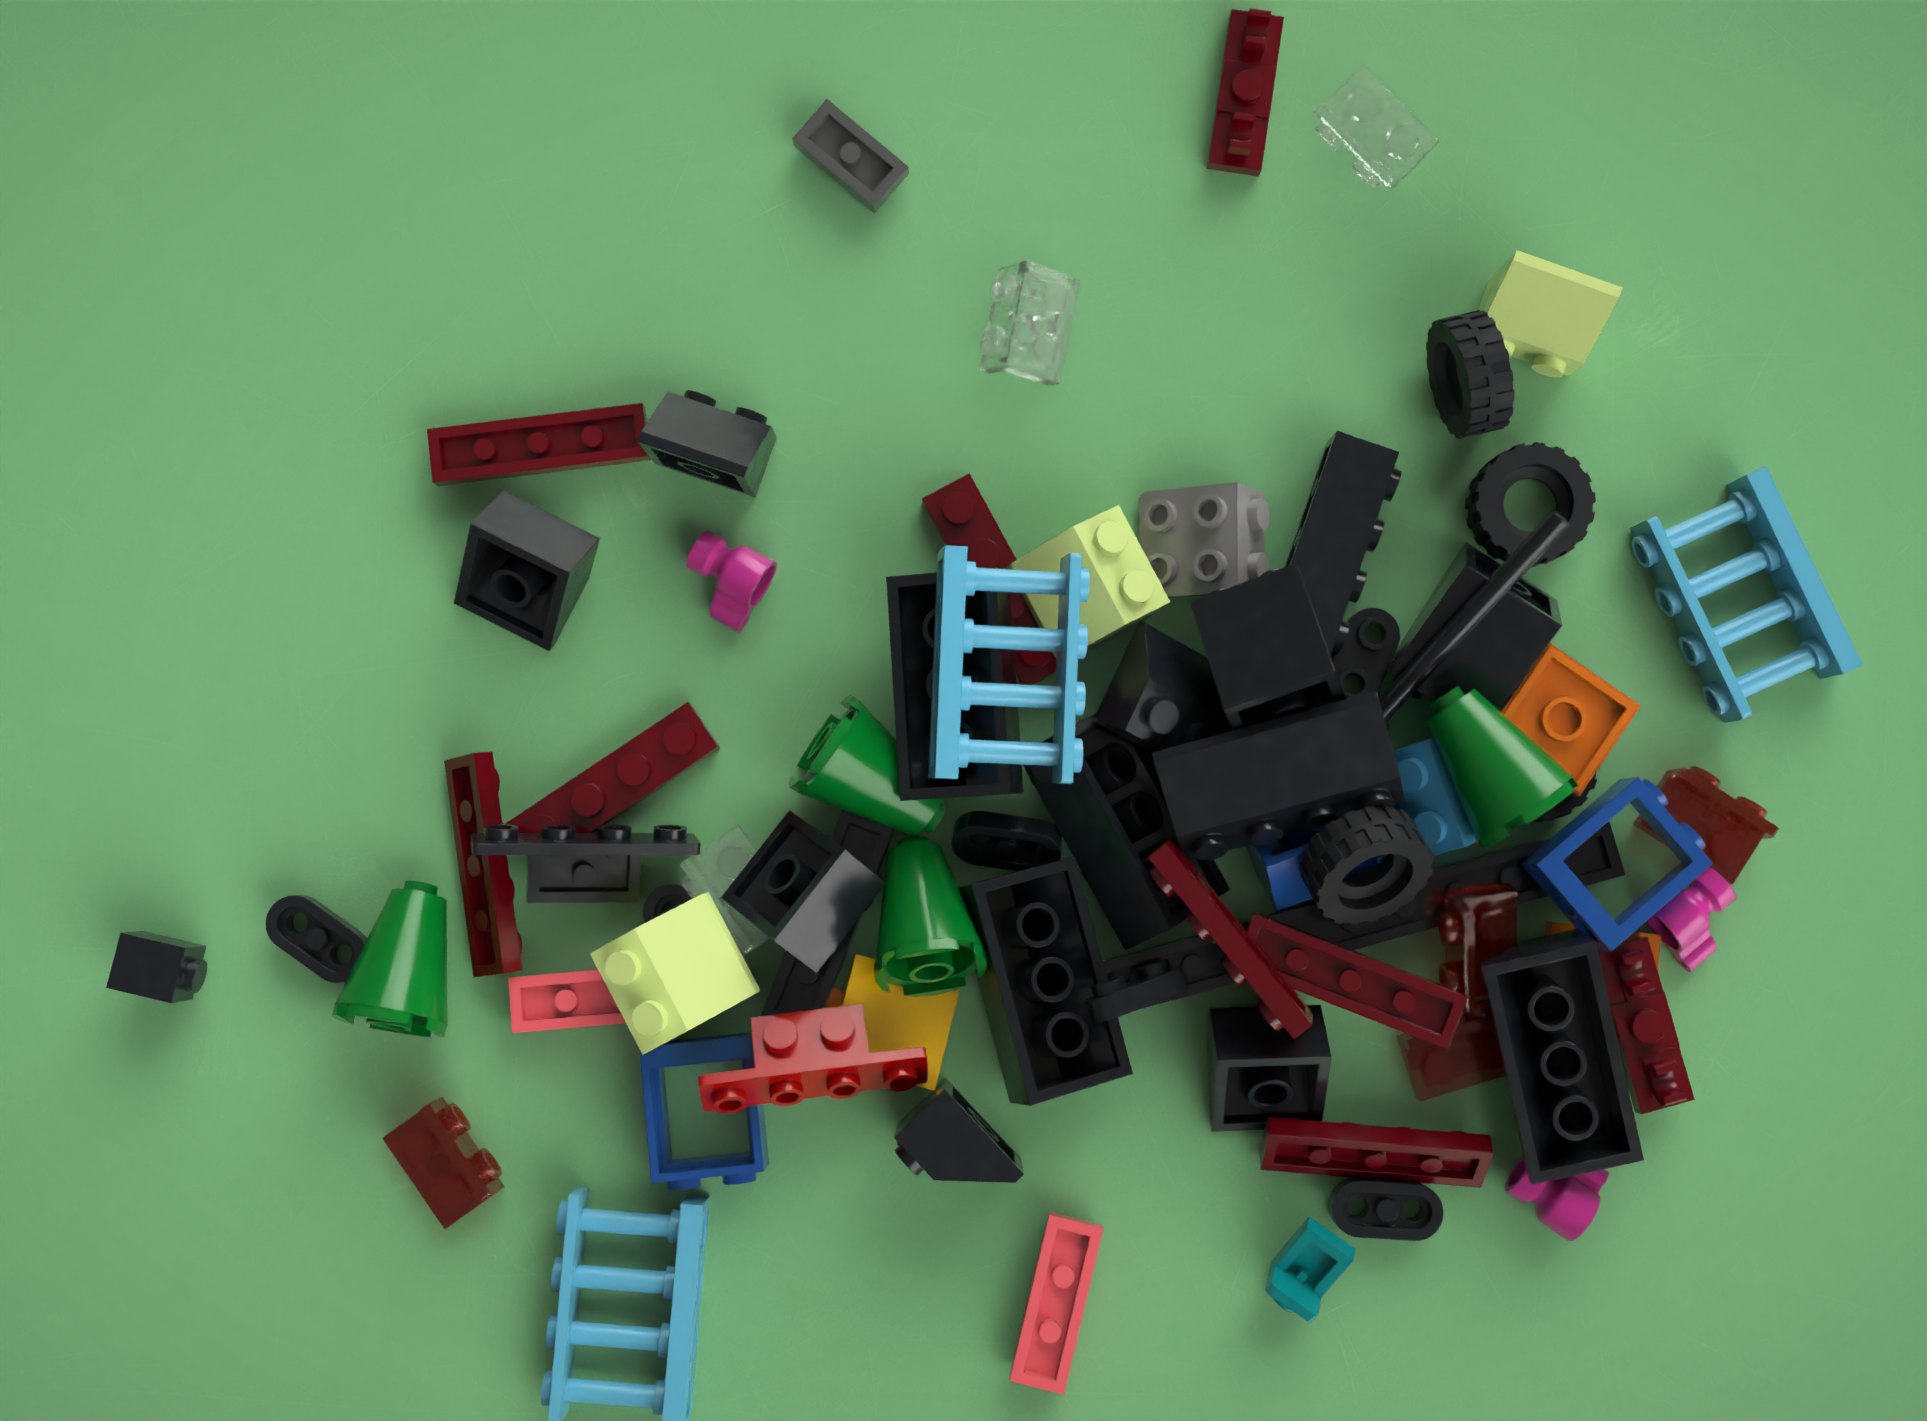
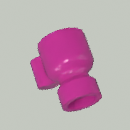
M706 530L693 545L687 558L686 567L703 577L712 575L716 578L717 586L710 608V616L740 633L746 626L753 608L759 603L769 588L776 572L777 563L748 546L741 545L730 549L727 547L725 539Z
M1709 867L1692 881L1687 889H1683L1647 920L1646 924L1654 934L1661 935V941L1672 950L1676 961L1681 967L1691 972L1717 949L1716 943L1709 931L1710 913H1720L1735 901L1737 897L1727 880L1716 870Z
M1523 1157L1508 1176L1504 1189L1521 1202H1532L1535 1205L1536 1217L1541 1223L1567 1241H1573L1586 1230L1596 1215L1601 1200L1598 1193L1605 1184L1609 1172L1603 1169L1531 1185L1528 1180Z

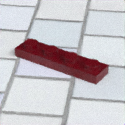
M643 403L427 429L432 482L437 486L650 461L651 458L638 443L640 433L647 423L646 407Z
M970 473L922 498V502L945 545L968 546L967 561L976 562V568L997 567L999 569H1008L1007 566L1017 560ZM1011 592L1013 627L1039 628L1022 594ZM1014 650L1016 676L1021 684L1034 685L1056 673V658L1051 651Z
M687 702L505 824L518 826V833H541V826L550 824L574 826L575 833H594L598 830V826L608 824L720 749V746L692 704Z
M493 751L471 753L445 760L444 764L473 978L522 971V939L516 926L513 904L515 887L509 875L507 855H474L471 849V833H484V826L504 824L502 822L498 795L500 778L494 766Z
M1170 837L1153 850L1148 857L1154 864L1149 870L1152 878L1169 897L1174 893L1178 894L1190 909L1185 914V917L1200 938L1207 941L1212 937L1226 955L1221 958V962L1230 976L1240 986L1248 982L1262 1000L1257 1003V1007L1267 1022L1276 1031L1285 1027L1293 1039L1311 1027L1313 1022L1311 1010L1174 840Z
M1253 912L1246 931L1294 990L1448 1050L1468 1000V996L1465 993Z
M1267 1117L1259 1151L1260 1170L1477 1188L1482 1187L1493 1156L1491 1136L1485 1134Z

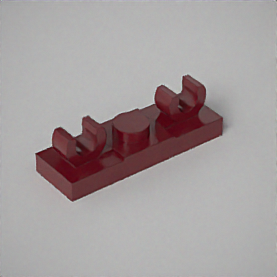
M1249 8V11L1231 9L1206 169L1257 177L1261 173L1284 17L1271 15V11Z
M1638 937L1623 941L1612 952L1598 950L1634 1111L1639 1114H1645L1695 1100L1648 937Z

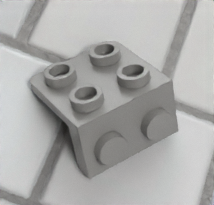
M1234 482L1147 491L1140 496L1139 544L1168 598L1207 596L1214 590L1238 585L1257 578L1270 570L1269 559L1264 553V531L1268 529L1270 523V511L1268 503L1264 499V492Z

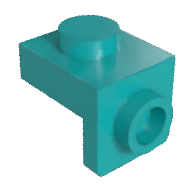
M1308 1217L1271 1260L1265 1290L1282 1309L1290 1313H1296L1306 1321L1312 1322L1319 1314L1322 1296L1354 1261L1355 1248Z

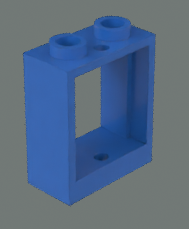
M1639 777L1618 780L1521 864L1574 927L1580 929L1596 941L1598 950L1612 952L1713 864L1702 851L1706 845L1701 836L1684 822L1678 823L1665 808L1668 805V800L1662 791L1649 780L1644 779L1641 781ZM1630 803L1681 862L1613 920L1563 860Z
M752 1032L670 1040L644 1055L640 1051L651 1183L667 1182L668 1190H686L700 1187V1178L722 1176L723 1184L736 1185L756 1181V1173L765 1171L769 1164L764 1104L746 1107L750 1152L672 1159L664 1068L742 1060V1069L755 1068Z

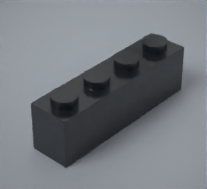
M1336 431L1327 441L1285 567L1295 563L1298 564L1329 651L1336 654L1341 652L1350 627L1349 623L1342 621L1348 602L1356 603L1366 581L1367 572L1360 570L1366 550L1374 552L1384 528V521L1377 519L1383 500L1389 502L1392 500L1402 471L1394 468L1399 455L1398 451L1340 431Z

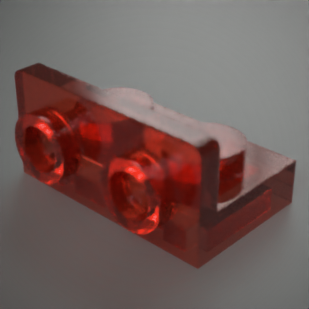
M1691 766L1689 769L1667 770L1657 785L1668 800V805L1665 808L1678 823L1684 822L1701 836L1706 845L1702 851L1713 862L1710 867L1721 874L1729 884L1733 885L1761 839L1774 838L1779 828L1765 819L1768 813L1757 803L1742 796H1737L1734 799L1718 788L1721 784L1720 780L1706 770L1696 766ZM1639 814L1633 825L1667 846Z
M1510 883L1444 891L1445 912L1438 915V931L1440 939L1445 946L1446 963H1441L1439 966V981L1441 985L1465 993L1468 996L1463 1014L1476 1012V997L1487 996L1480 964L1517 944V891Z
M1488 999L1465 1005L1464 1015L1459 1020L1448 1050L1406 1033L1396 1035L1417 1100H1428L1505 1076Z
M440 1097L426 1104L417 1114L382 1139L443 1228L446 1229L505 1186L498 1178L502 1175V1171L497 1160L487 1149L482 1148L479 1150L467 1133L471 1127L463 1111L455 1103L447 1104L445 1099Z

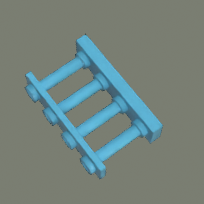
M1766 466L1727 484L1726 486L1730 492L1728 502L1664 530L1659 518L1654 516L1631 527V533L1634 537L1631 541L1634 555L1643 567L1649 568L1657 585L1655 597L1658 605L1665 615L1673 618L1681 635L1678 640L1681 653L1691 666H1696L1705 685L1702 688L1705 703L1714 715L1720 716L1724 723L1742 720L1752 715L1746 697L1811 668L1813 671H1816L1819 678L1823 679L1845 674L1863 665ZM1736 521L1746 525L1754 542L1751 551L1690 579L1687 578L1674 549ZM1760 570L1769 573L1778 591L1776 600L1711 628L1698 598ZM1787 619L1793 622L1802 641L1800 649L1735 678L1722 651L1723 647L1782 620Z
M944 545L938 551L928 778L958 779L959 768H967L968 762L1052 766V783L1072 784L1073 773H1080L1083 765V741L1080 738H1075L1076 715H1083L1086 699L1085 683L1077 681L1078 659L1085 658L1088 645L1087 626L1079 624L1080 602H1087L1090 590L1089 569L1081 568L1082 554L1069 553L1062 557L1060 560V572L976 568V562L967 561L968 546ZM975 591L1059 595L1058 629L974 625L973 619H965L966 596H974ZM973 648L1057 652L1055 686L972 682L971 676H962L963 653H972ZM970 705L1054 709L1053 743L969 739L968 733H960L961 710L969 711Z
M577 1187L569 1194L568 1201L560 1202L556 1221L557 1235H564L563 1257L555 1258L551 1276V1290L559 1292L558 1312L557 1314L551 1313L546 1332V1347L554 1349L552 1371H545L541 1387V1405L549 1406L548 1421H562L569 1412L570 1402L653 1408V1414L662 1415V1421H691L710 1196L687 1195L680 1204V1210L672 1209L671 1215L591 1209L588 1208L589 1188ZM586 1231L666 1237L669 1244H677L675 1266H667L666 1271L583 1265ZM590 1288L663 1294V1300L672 1301L670 1323L663 1322L661 1328L580 1322L578 1321L580 1289ZM575 1345L658 1351V1357L667 1358L665 1380L658 1379L656 1385L573 1378Z

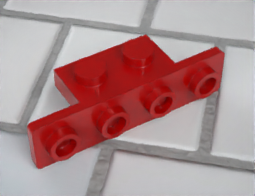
M862 1003L750 1017L755 1068L698 1076L703 1110H715L719 1113L728 1114L739 1112L752 1105L773 1103L778 1106H791L807 1098L830 1096L836 1099L853 1097L861 1091L884 1088L895 1092L905 1091L917 1084H923L928 1081V1064L925 1047L869 1053Z

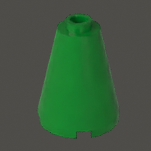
M1457 686L1430 704L1436 714L1429 718L1427 722L1473 834L1482 848L1489 847L1510 835L1507 830L1508 827L1514 829L1523 823L1527 825L1560 803L1574 791L1575 787L1579 786L1572 774L1475 688L1464 694L1460 687Z
M852 695L847 696L840 704L849 710L841 719L830 714L797 764V766L805 770L802 779L791 776L789 787L799 794L911 836L918 835L922 830L927 833L932 832L943 818L947 806L942 803V799L900 801L896 739L861 701Z
M909 836L901 839L897 846L893 847L887 855L884 880L886 884L883 888L874 963L875 982L882 990L890 992L889 983L903 986L904 996L912 997L932 996L956 991L966 986L965 976L977 970L978 979L985 974L987 967L985 950L941 846L936 842L929 841L924 836Z
M405 881L403 889L396 888L391 890L334 1004L332 1013L334 1018L353 1024L355 1016L367 1018L366 1023L370 1024L369 1028L420 1037H431L432 1032L438 1037H445L448 1026L447 900L437 896V886L419 881Z

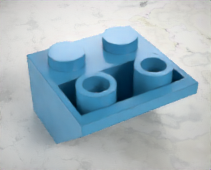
M1434 737L1393 750L1406 804L1394 806V809H1402L1408 814L1409 818H1412L1433 856L1464 848L1478 842L1473 834ZM1388 854L1377 856L1378 863H1380Z

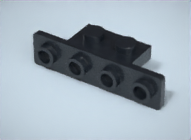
M491 824L484 826V833H471V849L474 855H527V903L639 902L641 855L700 854L701 843L694 834L687 833V827L681 825L654 826L653 833H631L632 828L630 826L609 824L598 826V833H575L574 826L550 824L541 826V833H518V826Z

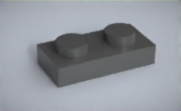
M828 99L825 100L792 138L795 148L873 213L881 207L909 174V167Z

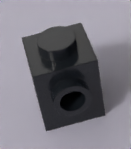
M146 931L120 933L106 988L168 1003L193 1000L194 993L201 989L207 974V962L203 960L206 946Z

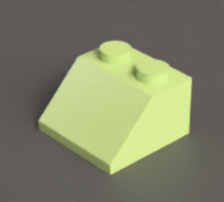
M1516 250L1488 281L1478 310H1484L1496 322V327L1503 336V342L1508 350L1510 359L1514 357L1532 364L1531 368L1535 372L1544 376L1559 378L1563 375H1571L1585 363L1614 309L1623 287Z
M1119 505L1069 528L1007 566L1011 570L1060 572V560L1062 557L1069 553L1082 554L1081 568H1088L1090 572L1089 596L1087 602H1080L1079 624L1087 626V648L1138 624L1139 621L1142 622L1170 603L1166 592ZM1021 593L1039 628L1058 629L1059 595Z
M705 892L636 927L590 953L642 1055L761 991L709 892Z

